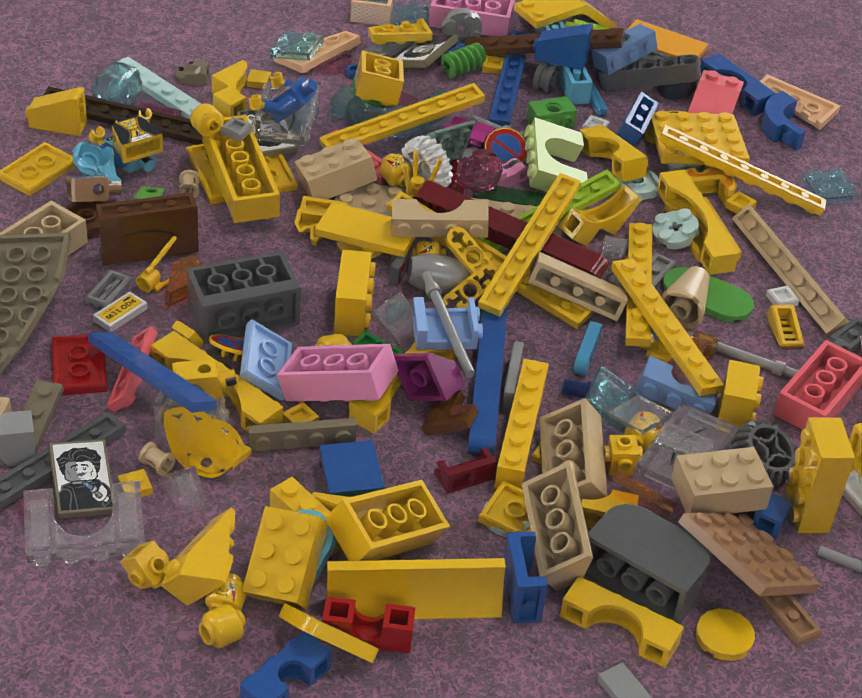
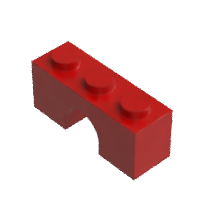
M326 596L322 622L354 636L379 650L410 653L416 607L386 604L385 612L382 615L368 617L357 611L356 600Z

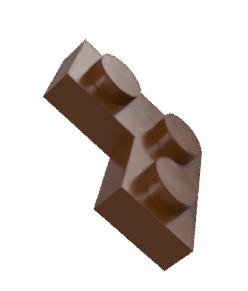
M460 390L454 393L447 401H435L421 428L425 435L470 429L479 411L475 404L462 405L465 397Z

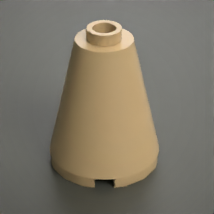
M698 266L690 267L660 295L685 330L694 329L704 319L710 276L705 269Z

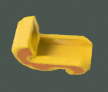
M712 167L702 172H697L696 168L686 170L702 194L717 193L724 206L726 200L735 194L737 187L735 178L726 175L721 169Z

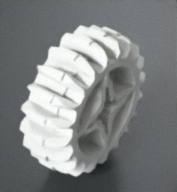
M429 135L417 136L405 143V147L402 148V155L412 168L413 153L418 151V176L423 177L425 181L429 180L438 159L442 158L443 161L434 182L444 187H448L452 183L453 173L450 170L453 167L449 164L450 158H447L446 151H443L441 143L437 144L436 139H431Z

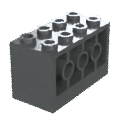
M283 251L186 269L188 308L204 342L203 344L210 343L209 337L211 335L245 336L246 324L251 319L269 330L300 325L301 287Z

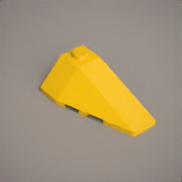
M232 507L213 518L164 569L165 577L161 586L186 606L226 584L233 563V555L229 553V549L234 546V540L230 538L235 529V510Z

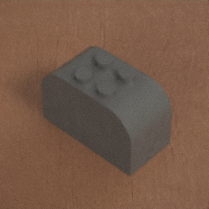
M621 504L609 509L588 532L593 559L585 573V576L638 605L674 620L678 624L682 623L698 603L710 562V553L702 543L686 530L641 506Z

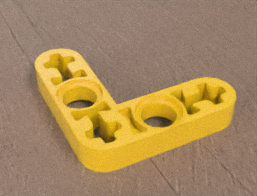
M454 227L446 235V245L471 275L443 297V302L447 306V300L451 303L459 295L461 301L454 308H466L468 298H474V301H476L483 295L498 269L465 229ZM453 234L455 236H462L460 241L462 245L459 242H452ZM468 243L470 246L467 247V248L463 251V253H461L460 250L462 249V247H463V246L465 247L466 244ZM468 252H475L479 256V261L475 264L469 263L466 259V254ZM483 271L486 273L491 272L493 274L491 280L487 279L480 286L478 281L485 275ZM465 285L474 286L476 295L473 297L466 296L463 292V287Z
M284 603L278 617L302 631L371 663L374 662L379 651L378 648L334 628L287 603Z

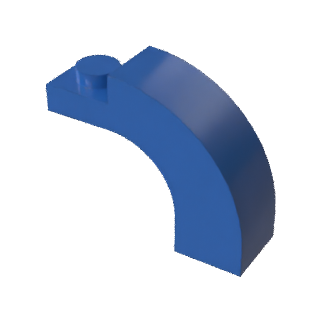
M780 91L772 95L766 102L761 121L762 130L772 142L782 141L796 151L801 149L806 132L788 120L794 116L798 100L784 91Z

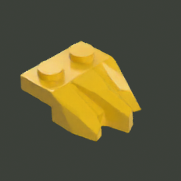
M303 196L294 222L298 232L310 233L311 244L317 246L322 237L315 235V227L330 204L334 202L349 206V203Z

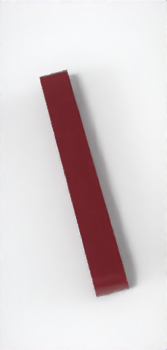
M430 180L424 181L412 197L436 213L451 212L460 207L464 200H474ZM488 206V238L485 239L511 250L528 223ZM553 233L541 250L543 254L600 279L609 266L608 260L603 255Z

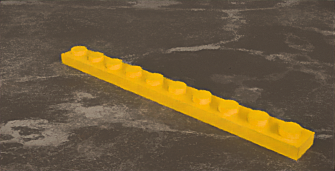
M401 191L393 199L413 198ZM393 199L387 203L386 210L392 213ZM418 202L424 209L430 212H434L430 208ZM430 237L449 249L446 245V237ZM453 237L452 242H459L462 245L460 242L462 237ZM472 237L499 270L507 256L480 239ZM467 243L465 247H462L460 252L463 253V251L470 245ZM468 252L466 259L468 262L475 264L479 261V256L475 252ZM530 270L516 290L522 296L577 330L592 315V310L529 283Z

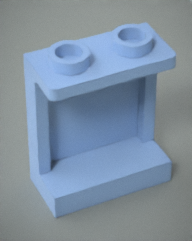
M413 297L412 321L416 350L453 349L436 308H425L424 297ZM468 298L466 308H447V311L464 349H477L478 339L483 337V326L478 324L480 320L479 307H475L474 298Z

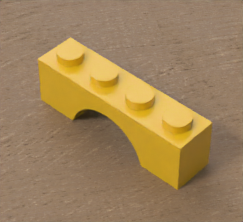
M604 125L580 129V133L583 134L584 143L581 151L589 157L611 159L612 174L622 182L646 177L648 159L645 154Z
M580 576L577 577L564 596L560 611V617L584 629L597 623H614L626 628L633 634L638 643V655L666 668L678 648L684 626L676 623L674 620L661 616Z

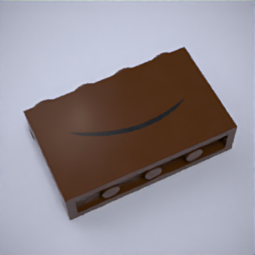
M193 192L96 205L101 246L99 247V252L103 265L156 258L173 236H176L177 239L163 257L199 252L198 207Z

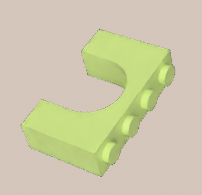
M534 118L532 124L527 125L524 137H526L525 150H527L526 163H528L527 177H529L530 187L548 192L559 173L578 179L581 183L588 180L587 172L561 164L550 156L553 155L575 162L584 147L583 134Z

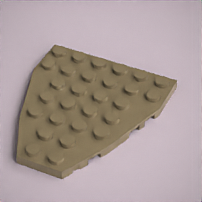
M69 233L0 235V374L28 340L64 279L71 244Z

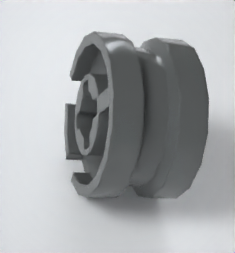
M542 61L534 74L533 88L536 90L543 89L545 93L550 94L554 90L552 86L557 84L559 78L557 71L560 70V67L554 64L550 66L548 62Z

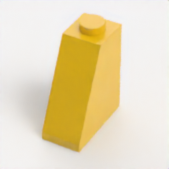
M78 87L34 98L30 106H27L25 112L29 127L80 136L87 125L84 88Z

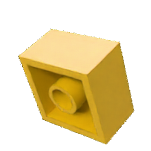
M729 360L724 379L725 386L720 394L715 431L735 434L736 430L746 422L756 419V413H753V411L759 409L761 394H757V392H761L763 377L759 376L760 366Z

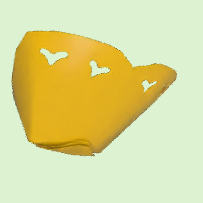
M176 407L164 412L163 425L171 452L176 460L193 475H200L206 478L219 477L228 471L245 451V446L238 432L223 420L212 419L205 412L192 413L184 407ZM181 413L183 414L179 419H177L176 417L172 416V415H178V414H181ZM193 415H195L197 418L200 417L203 420L196 421ZM221 427H222L225 431H229V433L225 434V432L221 429ZM205 458H210L212 464L209 467H203L201 461Z

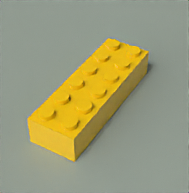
M246 115L223 117L224 124L232 117L249 123ZM253 130L240 142L221 135V131L212 137L202 136L203 145L233 222L244 223L280 217V193Z

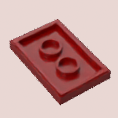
M88 334L52 337L53 383L63 385L64 391L62 395L108 392L105 354L88 342Z

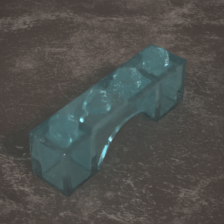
M342 85L331 97L330 115L358 124L406 106L397 105L391 108L373 107L360 99L359 96H356L355 89ZM418 126L391 136L407 141Z

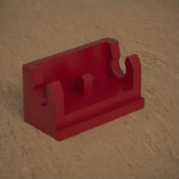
M481 448L480 451L483 455L478 456L477 459L447 467L443 460L437 462L439 468L434 470V474L447 494L496 478L498 461L493 457L488 448Z

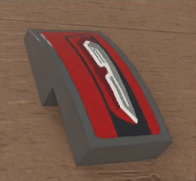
M407 254L404 258L392 255L389 284L398 287L406 271Z

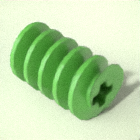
M473 43L458 50L442 54L441 65L445 74L450 79H453L456 76H461L462 73L467 74L469 71L472 72L475 69H480L486 60V52L482 45Z

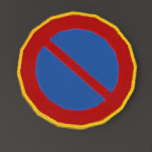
M511 128L496 129L488 135L485 141L484 151L491 163L495 162L498 165H502L512 158H517L523 163L527 155L524 137Z
M219 334L209 337V342L213 346L222 349V357L228 356L229 352L234 353V362L241 359L244 340Z

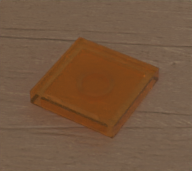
M620 471L615 472L612 478L613 481L667 512H672L675 507L674 502Z

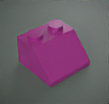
M432 353L394 354L398 367L397 375L410 401H447L464 385L456 362Z

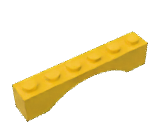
M686 170L661 172L657 192L663 202L676 210L689 209L691 214L698 220L699 230L704 242L700 261L709 275L734 272L737 261L740 258L739 250L730 240L728 233L724 231L719 219L715 217L711 207L704 200L702 193L695 186L693 179L689 177Z
M172 331L151 345V358L173 371L172 363L214 359L206 351L198 348L186 337H182L175 331ZM216 360L219 372L230 370L222 362ZM236 374L238 385L223 388L224 395L230 399L237 409L241 420V427L247 432L248 426L283 423V406L265 395L259 388L245 381L240 375Z
M415 342L405 352L432 353L452 361L457 358L454 349L416 350ZM397 373L379 400L350 401L348 405L349 418H355L357 425L373 434L390 420L391 400L397 389L402 385Z
M523 359L497 466L494 487L496 489L502 481L522 489L536 420L546 385L549 363Z

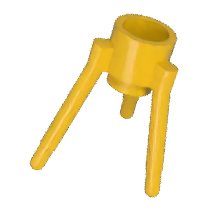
M418 151L413 153V177L411 180L409 179L407 165H402L406 194L410 197L414 196L425 181L423 177L418 176ZM442 158L438 159L429 178L430 181L434 182L443 161Z
M173 236L167 242L153 262L136 278L135 281L140 290L147 293L151 290L159 292L163 287L185 277L184 273H180L160 282L161 274L155 269L176 241V236Z

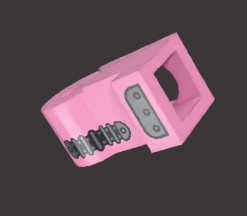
M512 158L502 165H498L495 162L488 164L485 182L489 185L510 188L527 180L528 167L517 158Z

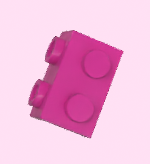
M454 116L452 123H445L444 128L471 120ZM476 122L468 145L476 146L477 148L485 147V141L488 135L494 131V127Z

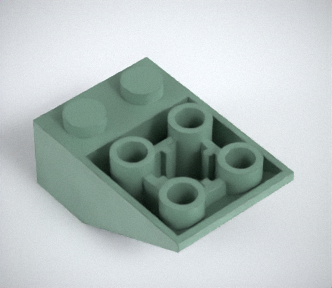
M472 120L439 129L424 136L429 135L431 139H436L437 144H442L443 151H446L447 158H450L449 163L452 160L460 162L476 122Z

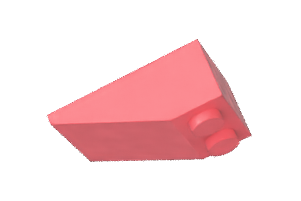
M704 70L688 113L707 112L710 114H720L726 112L733 114L744 82L736 77H726L716 71Z

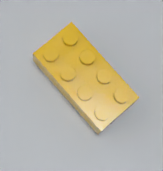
M808 418L806 428L801 431V444L795 451L794 467H791L789 470V483L783 490V497L793 501L789 517L791 523H795L797 533H830L855 460L841 418Z
M423 480L342 499L325 517L327 524L349 561H376L430 545L450 527Z

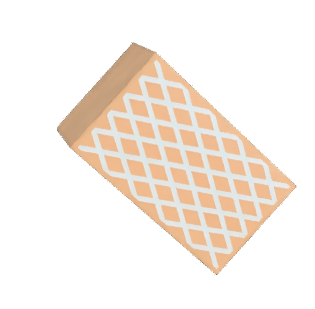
M351 0L350 22L374 25L390 24L393 0H388L387 4Z

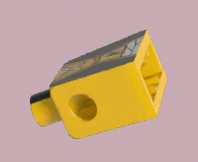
M119 117L115 124L112 125L113 144L123 164L163 152L162 132L143 117L129 120L125 117Z

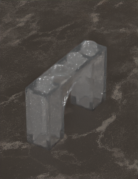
M140 481L111 483L113 506L111 519L100 531L85 536L70 534L57 524L53 488L23 491L25 552L28 565L46 566L52 562L72 564L84 559L103 561L110 557H126L139 544L145 543Z

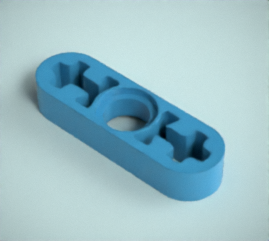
M590 321L574 363L573 374L586 376L601 336L603 324Z

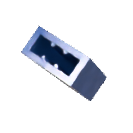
M593 24L542 31L538 39L535 38L533 44V51H536L535 60L583 71L588 61Z

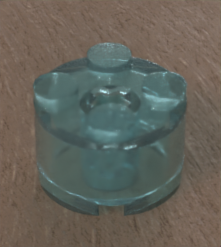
M122 62L109 63L92 83L93 97L132 105L142 92V80L139 70Z

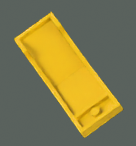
M522 0L514 3V11L536 29L575 15H587L596 21L598 25L616 28L614 22L584 0Z

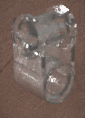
M605 235L602 255L609 262V266L604 272L605 275L611 270L613 261L625 259L629 239Z

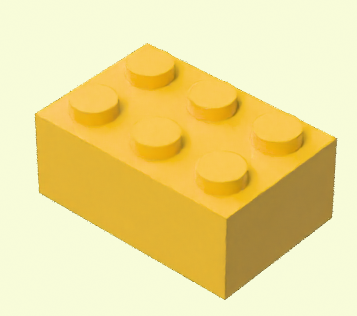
M362 50L356 70L355 95L365 101H371L372 99L380 101L385 106H397L404 84L403 60Z
M342 250L335 299L334 334L360 336L365 331V328H370L371 313H367V311L372 312V296L374 295L375 284L374 278L370 277H375L376 262H371L372 252Z
M265 506L242 592L253 599L281 605L287 603L295 608L307 610L329 525L320 516Z

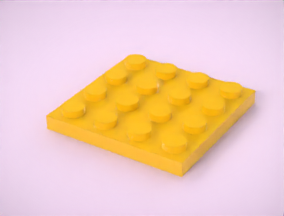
M666 111L654 112L650 120L661 164L705 165L695 157L685 156L678 149L664 146L659 141L665 125L749 163L750 157L734 114L726 112L710 114L707 112L688 113L680 111L678 113H668Z

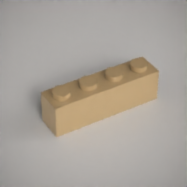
M539 252L529 274V283L615 321H618L628 301L626 290Z

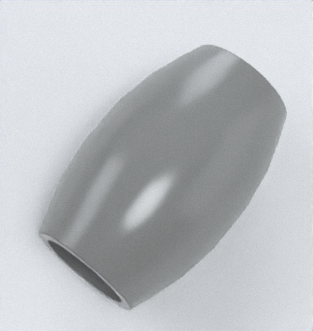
M438 254L411 256L407 271V283L424 291L425 283L422 279V273L429 271L434 281L439 284L442 294H448L469 277V272L458 259ZM467 285L463 287V292L466 290Z

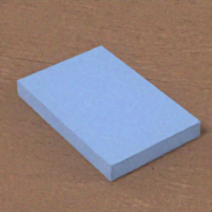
M251 319L246 324L240 377L283 401L285 398L277 374L291 357L292 343Z

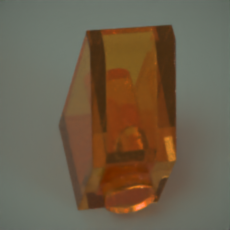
M194 254L186 258H180L173 263L165 300L167 308L187 299L186 269L203 266Z

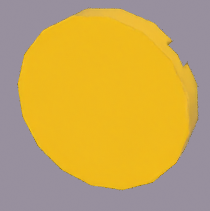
M718 608L706 612L700 617L695 630L696 641L700 648L706 653L708 651L714 654V658L722 661H735L744 658L752 649L755 641L754 628L749 620L740 613L730 609Z

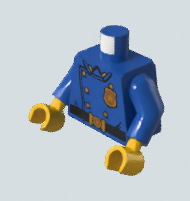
M275 72L274 77L270 76L271 85L275 89H281L270 100H266V102H262L261 95L259 94L251 95V98L248 99L249 106L254 111L263 108L264 111L269 112L278 124L302 108L315 95L318 86L312 78L306 80L305 77L300 76L294 81L290 79L285 81L281 72Z

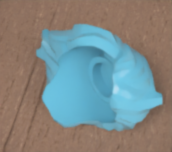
M80 142L72 149V152H74L73 162L83 176H106L109 181H122L116 175L114 165L115 154L110 146L102 149L87 142Z

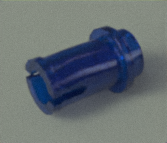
M565 378L562 394L593 400L596 385L591 384V381L584 383Z

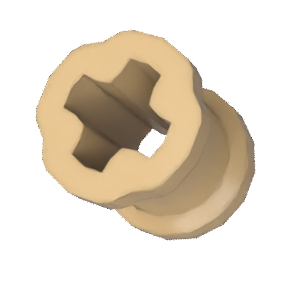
M184 170L180 173L179 182L181 185L179 186V194L193 192L194 198L199 195V187L197 185L199 184L200 177L196 171Z
M152 441L144 445L138 457L139 462L144 465H150L160 476L167 474L173 468L176 460L172 453H165Z

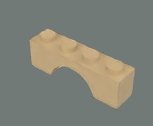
M393 199L392 236L446 237L452 228L461 227L471 237L488 238V200H464L460 207L451 212L434 213L424 209L417 199Z

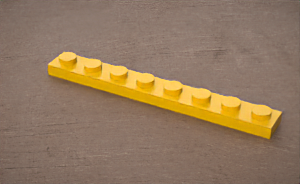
M475 83L321 136L319 137L320 145L324 149L354 138H358L362 145H366L485 102V95Z
M667 125L664 126L659 141L668 148L678 149L687 157H695L709 167L721 169L726 175L736 176L747 185H755L769 195L779 196L786 203L796 204L810 214L821 216L825 210L826 199Z
M559 173L478 301L480 309L499 317L502 315L539 252H541L581 185L580 180Z
M629 223L628 259H634L651 283L652 224ZM628 294L625 346L650 347L651 326Z
M634 259L613 261L611 265L612 272L698 395L705 396L722 393L725 386L637 262Z

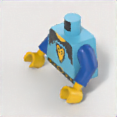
M149 108L146 109L147 117H143L139 110L137 117H143L150 123L151 110ZM98 126L96 134L94 130H91L89 140L92 143H98L102 149L107 146L113 149L115 167L122 168L128 173L141 168L146 172H150L155 168L156 154L123 164L113 144V136L103 140L105 135L104 128Z

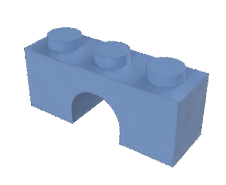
M642 24L626 30L625 42H623L622 48L591 50L594 67L610 75L658 49L656 32Z
M649 356L640 373L634 392L706 422L715 407L718 393L699 396L692 385L680 384L673 378L671 373L673 365Z

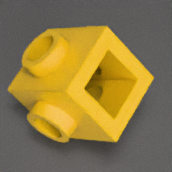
M609 435L608 445L604 446V458L607 464L608 475L635 476L638 462H642L643 458L642 446H638L636 435Z
M153 540L139 544L120 563L127 571L128 578L132 584L139 589L149 587L156 589L162 585L165 577L164 569L169 563V557Z

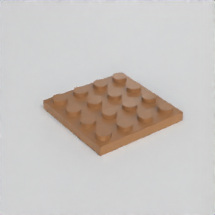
M684 513L678 521L759 596L814 593L821 585L813 578L814 573L811 570L798 565L793 560L794 556L789 551L779 548L773 543V537L767 532L757 529L753 525L754 521L744 513Z

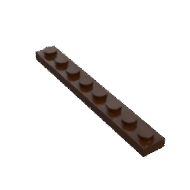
M624 28L593 29L589 50L622 48L625 37ZM541 33L466 38L464 44L467 46L479 43L488 56L528 54L536 52L533 51L535 38L538 39Z

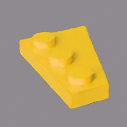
M423 18L417 19V23L411 24L409 21H403L400 26L385 24L368 27V36L372 43L379 45L386 44V42L404 44L406 41L425 43L426 41H432L433 36L431 29Z

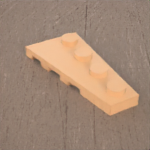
M343 31L323 38L324 42L313 41L307 43L306 48L298 50L295 47L289 49L288 54H274V62L296 70L299 73H307L310 69L322 65L327 60L336 58L339 54L361 44V38L357 34Z
M768 74L760 80L761 83L775 93L784 91L798 100L794 114L819 130L839 113L840 105Z

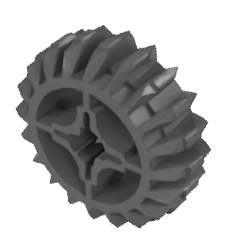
M760 418L746 422L736 430L730 441L732 444L731 449L755 448L774 486L773 488L783 486L789 481V470L791 467H794L795 451L798 447L791 443L793 438L787 437L785 434L786 430L781 431L779 429L778 423L771 425L769 419L762 421Z

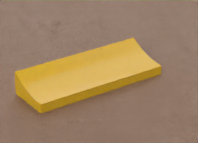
M505 559L327 561L326 596L356 600L357 611L368 617L382 615L385 612L386 604L416 607L415 619L502 617L506 569Z

